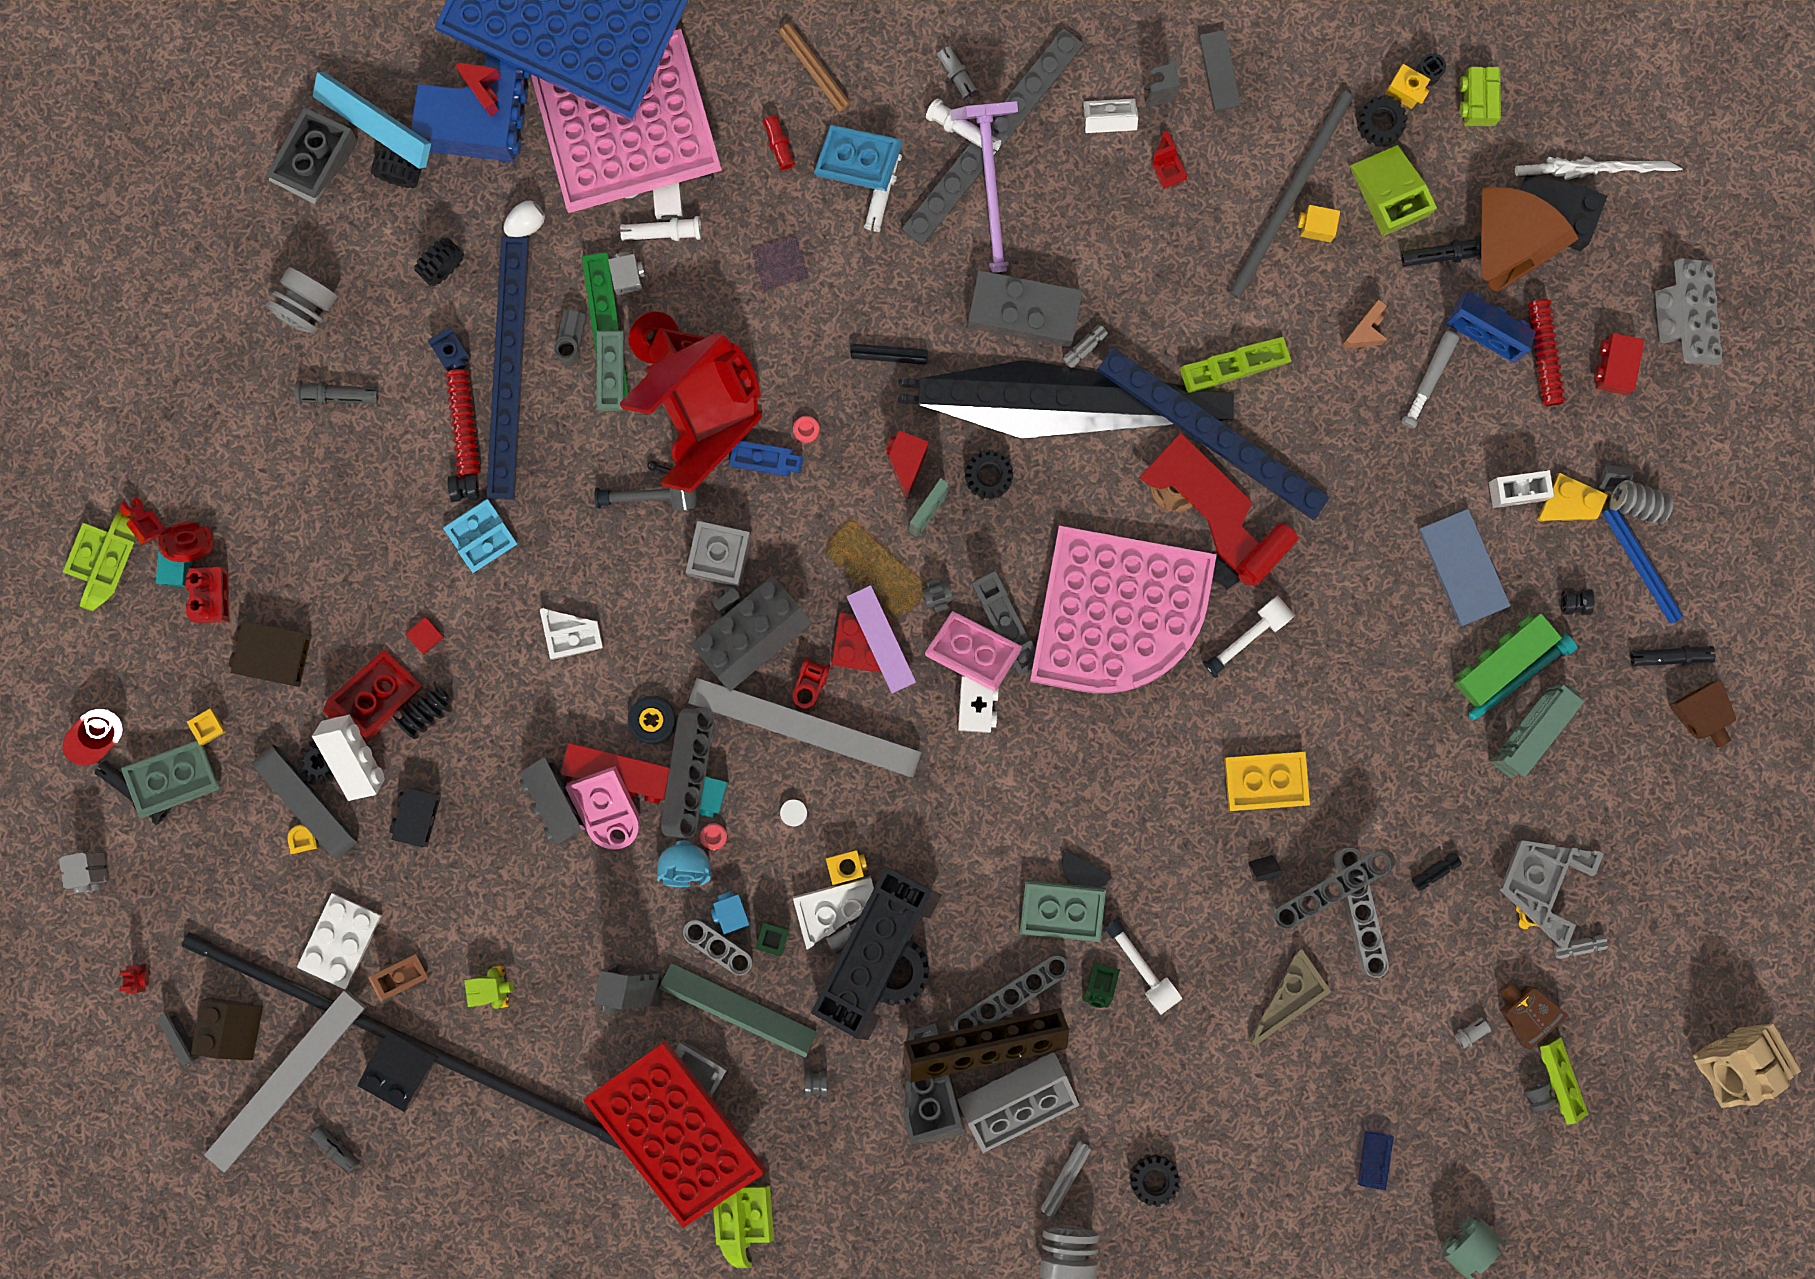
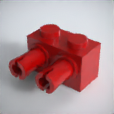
M223 567L189 568L185 585L187 591H189L186 614L190 618V622L197 624L230 622L228 569Z

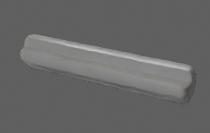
M1079 1141L1041 1207V1211L1050 1217L1056 1214L1091 1152L1089 1145Z

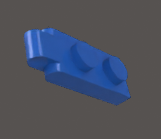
M740 441L731 451L729 467L789 477L790 472L801 473L803 457L793 455L794 450Z

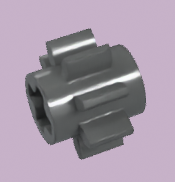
M939 578L927 581L928 588L922 589L927 609L934 607L935 612L948 609L947 603L953 601L948 582L941 584Z

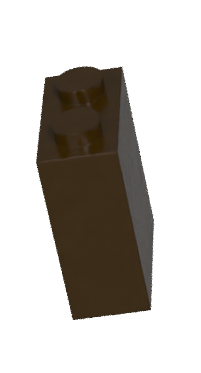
M242 621L241 626H238L235 633L237 646L235 652H232L230 656V673L300 687L312 635Z

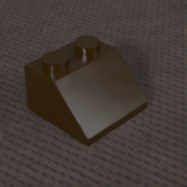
M212 997L202 999L191 1054L216 1059L253 1060L263 1006Z

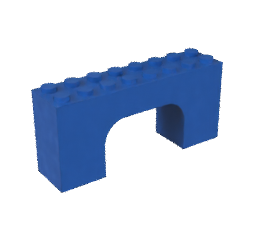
M486 54L485 67L496 68L501 76L499 80L489 86L498 99L495 105L499 110L491 117L469 87L455 89L418 84L411 130L431 143L430 152L515 162V155H519L521 151V139H518L519 129H523L525 122L524 113H521L522 104H526L528 100V88H525L526 78L530 79L531 74Z

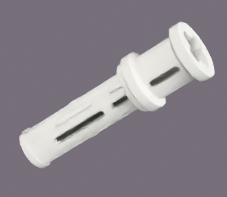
M938 98L932 102L926 113L927 120L939 123L944 126L945 131L956 132L982 148L979 127L966 119L951 121L950 110L952 109L943 105V101ZM992 136L993 149L998 151L1001 145V140Z
M901 154L898 156L887 191L876 189L873 191L864 228L871 231L874 220L873 231L880 232L890 187L897 179L895 172L898 161L902 159Z
M695 216L694 219L682 220L673 217L670 219V222L620 225L622 241L671 238L674 241H679L680 238L696 237L697 240L702 238L700 216Z

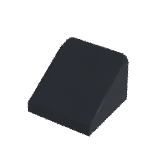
M1273 855L1248 862L1252 879L1255 882L1279 877L1283 874Z

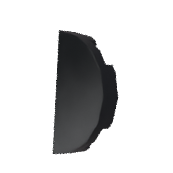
M1065 850L1062 858L1063 871L1067 880L1073 885L1102 887L1112 878V876Z

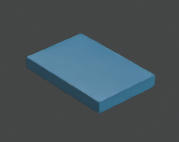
M830 124L814 174L822 178L886 192L903 142L898 138Z

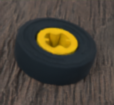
M647 696L638 700L631 707L628 714V726L631 733L639 741L647 744H658L666 740L673 733L676 725V714L672 706L666 700L656 696ZM647 714L658 715L659 720L656 721L659 723L657 726L654 727L651 724L647 726L645 724V720H648L645 718Z

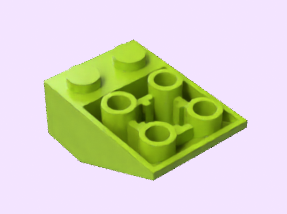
M1398 145L1349 166L1382 237L1429 217L1437 209L1427 185Z

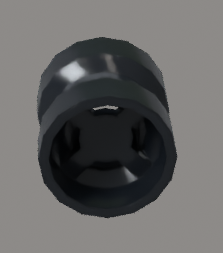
M1430 53L1422 58L1415 71L1428 77L1430 81L1427 86H1432L1444 74L1446 62L1441 55Z
M475 473L466 474L465 477H458L457 475L448 476V492L451 502H459L462 498H469L470 500L479 499V483Z
M1564 588L1562 590L1561 612L1563 615H1572L1575 612H1579L1581 615H1592L1595 604L1592 589L1575 591L1573 588Z

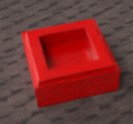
M424 617L405 634L423 655L444 638L427 617Z

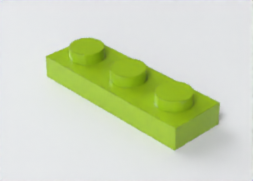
M1562 1037L1553 1038L1540 1046L1541 1058L1549 1072L1550 1083L1556 1092L1560 1112L1564 1116L1567 1125L1574 1124L1589 1114Z

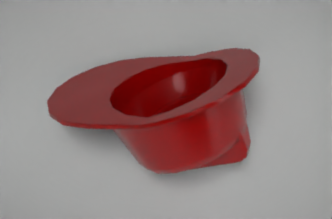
M94 709L86 712L66 733L62 745L64 755L70 762L77 765L88 766L97 763L121 737L123 726L120 719L115 713L106 709Z

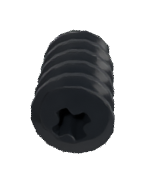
M436 681L433 682L434 692L425 688L426 698L420 695L416 696L418 705L409 701V712L400 708L401 718L399 719L393 715L399 727L413 739L419 738L417 729L423 733L427 731L426 723L431 726L436 724L434 716L443 719V710L447 712L453 711L452 700Z

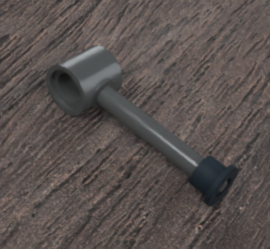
M595 488L594 493L597 509H601V506H609L615 502L670 499L671 506L675 510H689L698 505L696 489L689 493L672 488L620 492Z

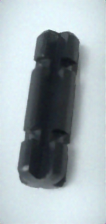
M1451 853L1444 857V861L1440 860L1424 870V874H1418L1412 878L1415 888L1418 891H1422L1429 886V883L1433 884L1450 873V869L1455 870L1461 866L1462 862L1456 853Z

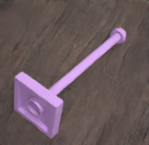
M1017 101L972 105L950 110L951 121L976 118L977 123H980L994 262L989 263V267H991L992 273L1007 271L1009 261L1004 262L990 122H993V117L1018 112Z

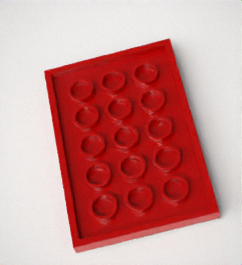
M667 1040L661 1042L583 1099L683 1228L763 1175L767 1170Z

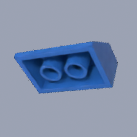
M1466 292L1458 301L1446 324L1512 363L1525 356L1531 349L1536 333L1535 330L1530 328V324L1524 320H1515L1507 315L1508 312L1502 307L1491 306L1484 302L1485 299L1481 295L1474 292Z

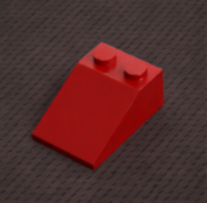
M383 650L326 701L323 713L330 719L350 714L353 722L359 727L363 740L367 744L390 722L393 715L395 716L399 709L403 708L423 685L387 651Z

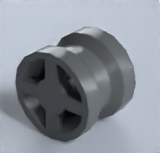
M827 1069L821 1070L818 1073L805 1070L806 1098L817 1094L822 1097H828Z
M1550 1082L1538 1083L1524 1089L1525 1096L1531 1102L1529 1106L1531 1112L1544 1111L1557 1105L1556 1098L1550 1092L1552 1088Z

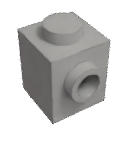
M629 252L618 253L614 255V258L608 259L613 286L617 296L643 290L641 277H645L642 261L637 262L635 255H630Z

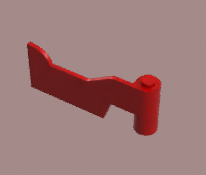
M1182 433L1169 444L1139 477L1146 484L1159 489H1165L1172 485L1207 519L1218 555L1239 574V579L1248 586H1258L1299 540L1295 531L1284 523H1278L1260 543L1242 527L1252 501Z

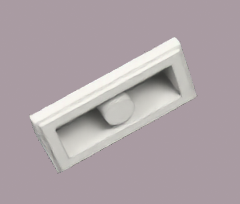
M1135 99L1083 102L1086 133L1137 130L1138 112Z

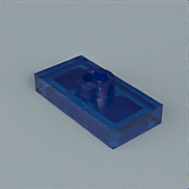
M1365 1130L1357 1185L1386 1190L1394 1140L1393 1135Z

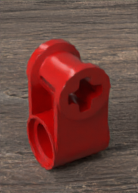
M805 657L793 691V700L799 709L809 710L815 706L821 689L827 680L831 668L830 665L823 666L810 661L809 657ZM801 691L811 692L813 695L811 702L802 704L797 700L798 694Z

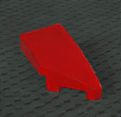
M1167 130L1162 134V139L1154 153V161L1152 163L1163 189L1187 180V173L1176 154L1177 148Z

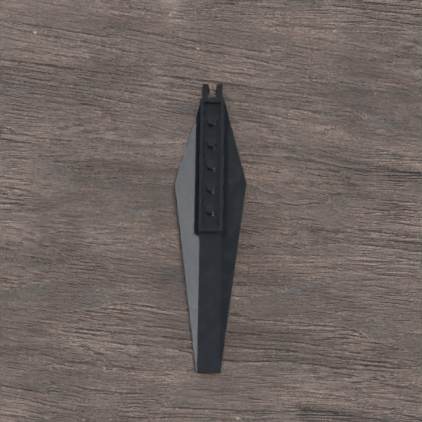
M1020 360L923 377L919 380L898 379V386L919 388L918 396L908 394L898 396L897 402L918 404V406L1021 439L1174 425L1096 371ZM1166 383L1219 421L1233 420L1234 393L1210 389L1187 393L1185 385Z

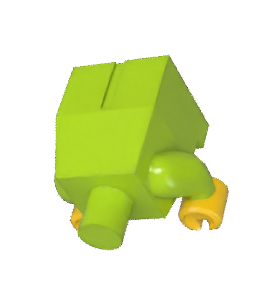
M504 966L492 967L488 970L487 976H478L464 980L468 1007L482 1006L491 1003L494 1009L509 1006V1003L506 1001L509 1000L506 993L513 992L514 985L511 981L505 982V972H502Z

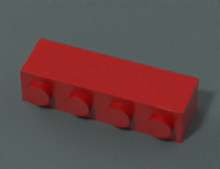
M568 743L560 773L567 776L566 781L572 782L616 766L632 798H634L635 793L645 795L644 801L660 804L661 799L665 800L670 768Z

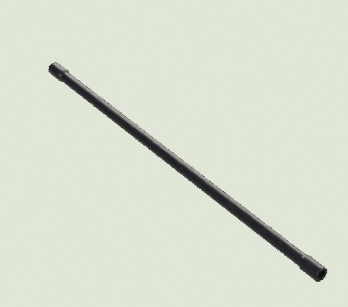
M189 932L182 942V947L215 960L325 1012L334 1003V1000L219 948L210 941ZM361 1013L353 1022V1025L383 1039L390 1030H393L438 1055L435 1063L599 1138V1140L622 1150L604 1126L592 1119Z

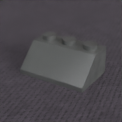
M544 757L520 772L523 778L519 780L526 794H531L534 803L531 804L538 818H543L546 824L544 832L550 842L555 841L556 845L562 844L586 831L553 758Z

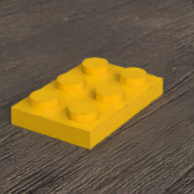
M1306 752L1224 758L1228 811L1310 805Z

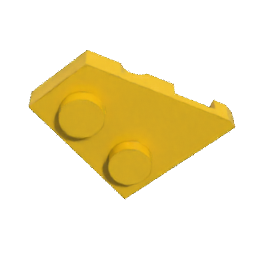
M1559 473L1552 485L1554 497L1545 501L1537 520L1540 522L1596 520L1608 495Z

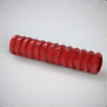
M1548 299L1532 301L1527 305L1528 309H1531L1528 313L1529 317H1532L1530 325H1533V328L1531 329L1536 331L1533 340L1536 344L1533 345V348L1537 349V352L1534 354L1535 357H1538V360H1536V365H1539L1537 373H1540L1538 380L1542 383L1539 385V388L1543 390L1540 395L1544 397L1542 405L1556 406L1566 401V398L1562 395L1565 393V390L1561 388L1564 383L1560 381V378L1563 376L1562 373H1559L1561 365H1558L1560 357H1557L1559 350L1555 347L1558 345V342L1554 340L1556 333L1553 332L1555 329V325L1552 324L1554 317L1551 316L1553 309L1549 307L1552 302Z
M455 369L448 371L445 377L448 378L446 385L449 386L447 393L450 395L448 402L451 403L449 410L452 411L450 418L453 419L451 426L454 427L452 434L455 435L453 442L456 443L454 451H457L455 459H458L456 467L459 468L457 475L460 477L474 473L478 475L481 473V469L478 468L480 461L477 460L479 453L476 452L478 445L475 444L477 437L474 436L476 428L473 427L475 420L472 419L474 412L471 411L473 404L470 403L472 396L469 395L471 388L468 387L470 380L467 379L469 371Z

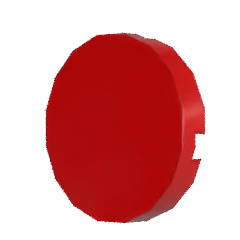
M195 522L178 523L167 528L166 533L158 537L159 551L164 558L170 561L192 562L203 558L211 552L214 547L213 533L209 527L205 525L201 527Z

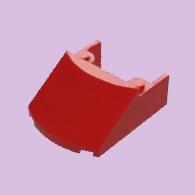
M717 333L646 367L645 369L648 374L619 403L622 409L649 415L662 403L664 404L679 434L671 449V455L676 465L660 481L664 487L689 493L693 492L762 418V411L758 410L757 399L761 397V392L749 359L736 343H731L726 339V336Z

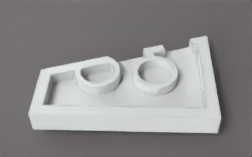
M871 876L793 896L807 950L848 921H852L861 915L874 889Z

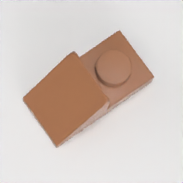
M1378 300L1342 346L1347 349L1383 345L1387 339L1374 328L1384 319L1385 315L1382 312L1387 305Z
M415 954L368 978L381 1002L424 981L428 976Z

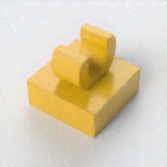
M211 708L187 721L199 745H205L226 733L216 712Z

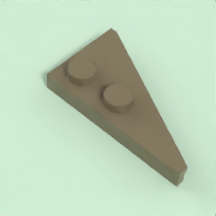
M1301 948L1296 951L1249 1039L1254 1046L1332 992Z

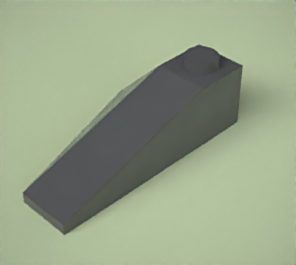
M936 1023L911 1030L909 1040L939 1034ZM907 1073L903 1117L909 1142L912 1144L942 1141L967 1134L951 1074L910 1083Z

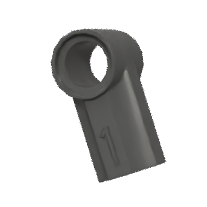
M570 309L563 311L558 339L554 344V352L559 362L566 366H572L580 359V347L587 318L586 314ZM571 346L574 348L571 355H561L564 347Z

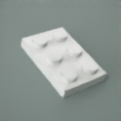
M331 893L297 968L340 988L348 989L382 915L342 896Z

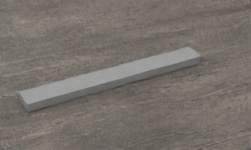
M347 989L344 990L204 1156L224 1173L228 1171L359 1017L366 1006Z

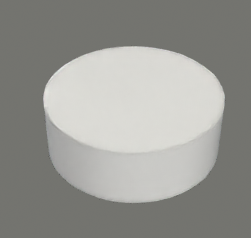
M789 800L782 805L780 816L785 824L799 826L806 820L807 809L801 801Z

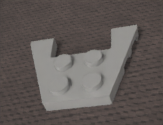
M1520 841L1517 844L1499 890L1560 947L1566 948L1569 945L1576 925L1551 912L1568 866L1590 876L1596 875L1604 853Z

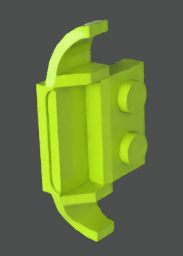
M119 509L108 532L82 523L63 570L65 574L88 582L80 602V607L90 611H94L114 594L135 544V535L126 525L130 518L125 517Z
M770 1185L745 1186L713 1208L716 1245L720 1246L723 1256L736 1268H752V1263L748 1261L746 1256V1248L751 1246L750 1243H770L774 1241Z

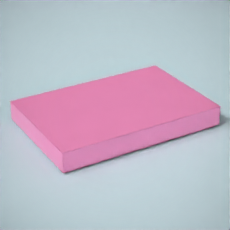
M952 611L929 645L925 655L995 692L1020 654L1022 646Z

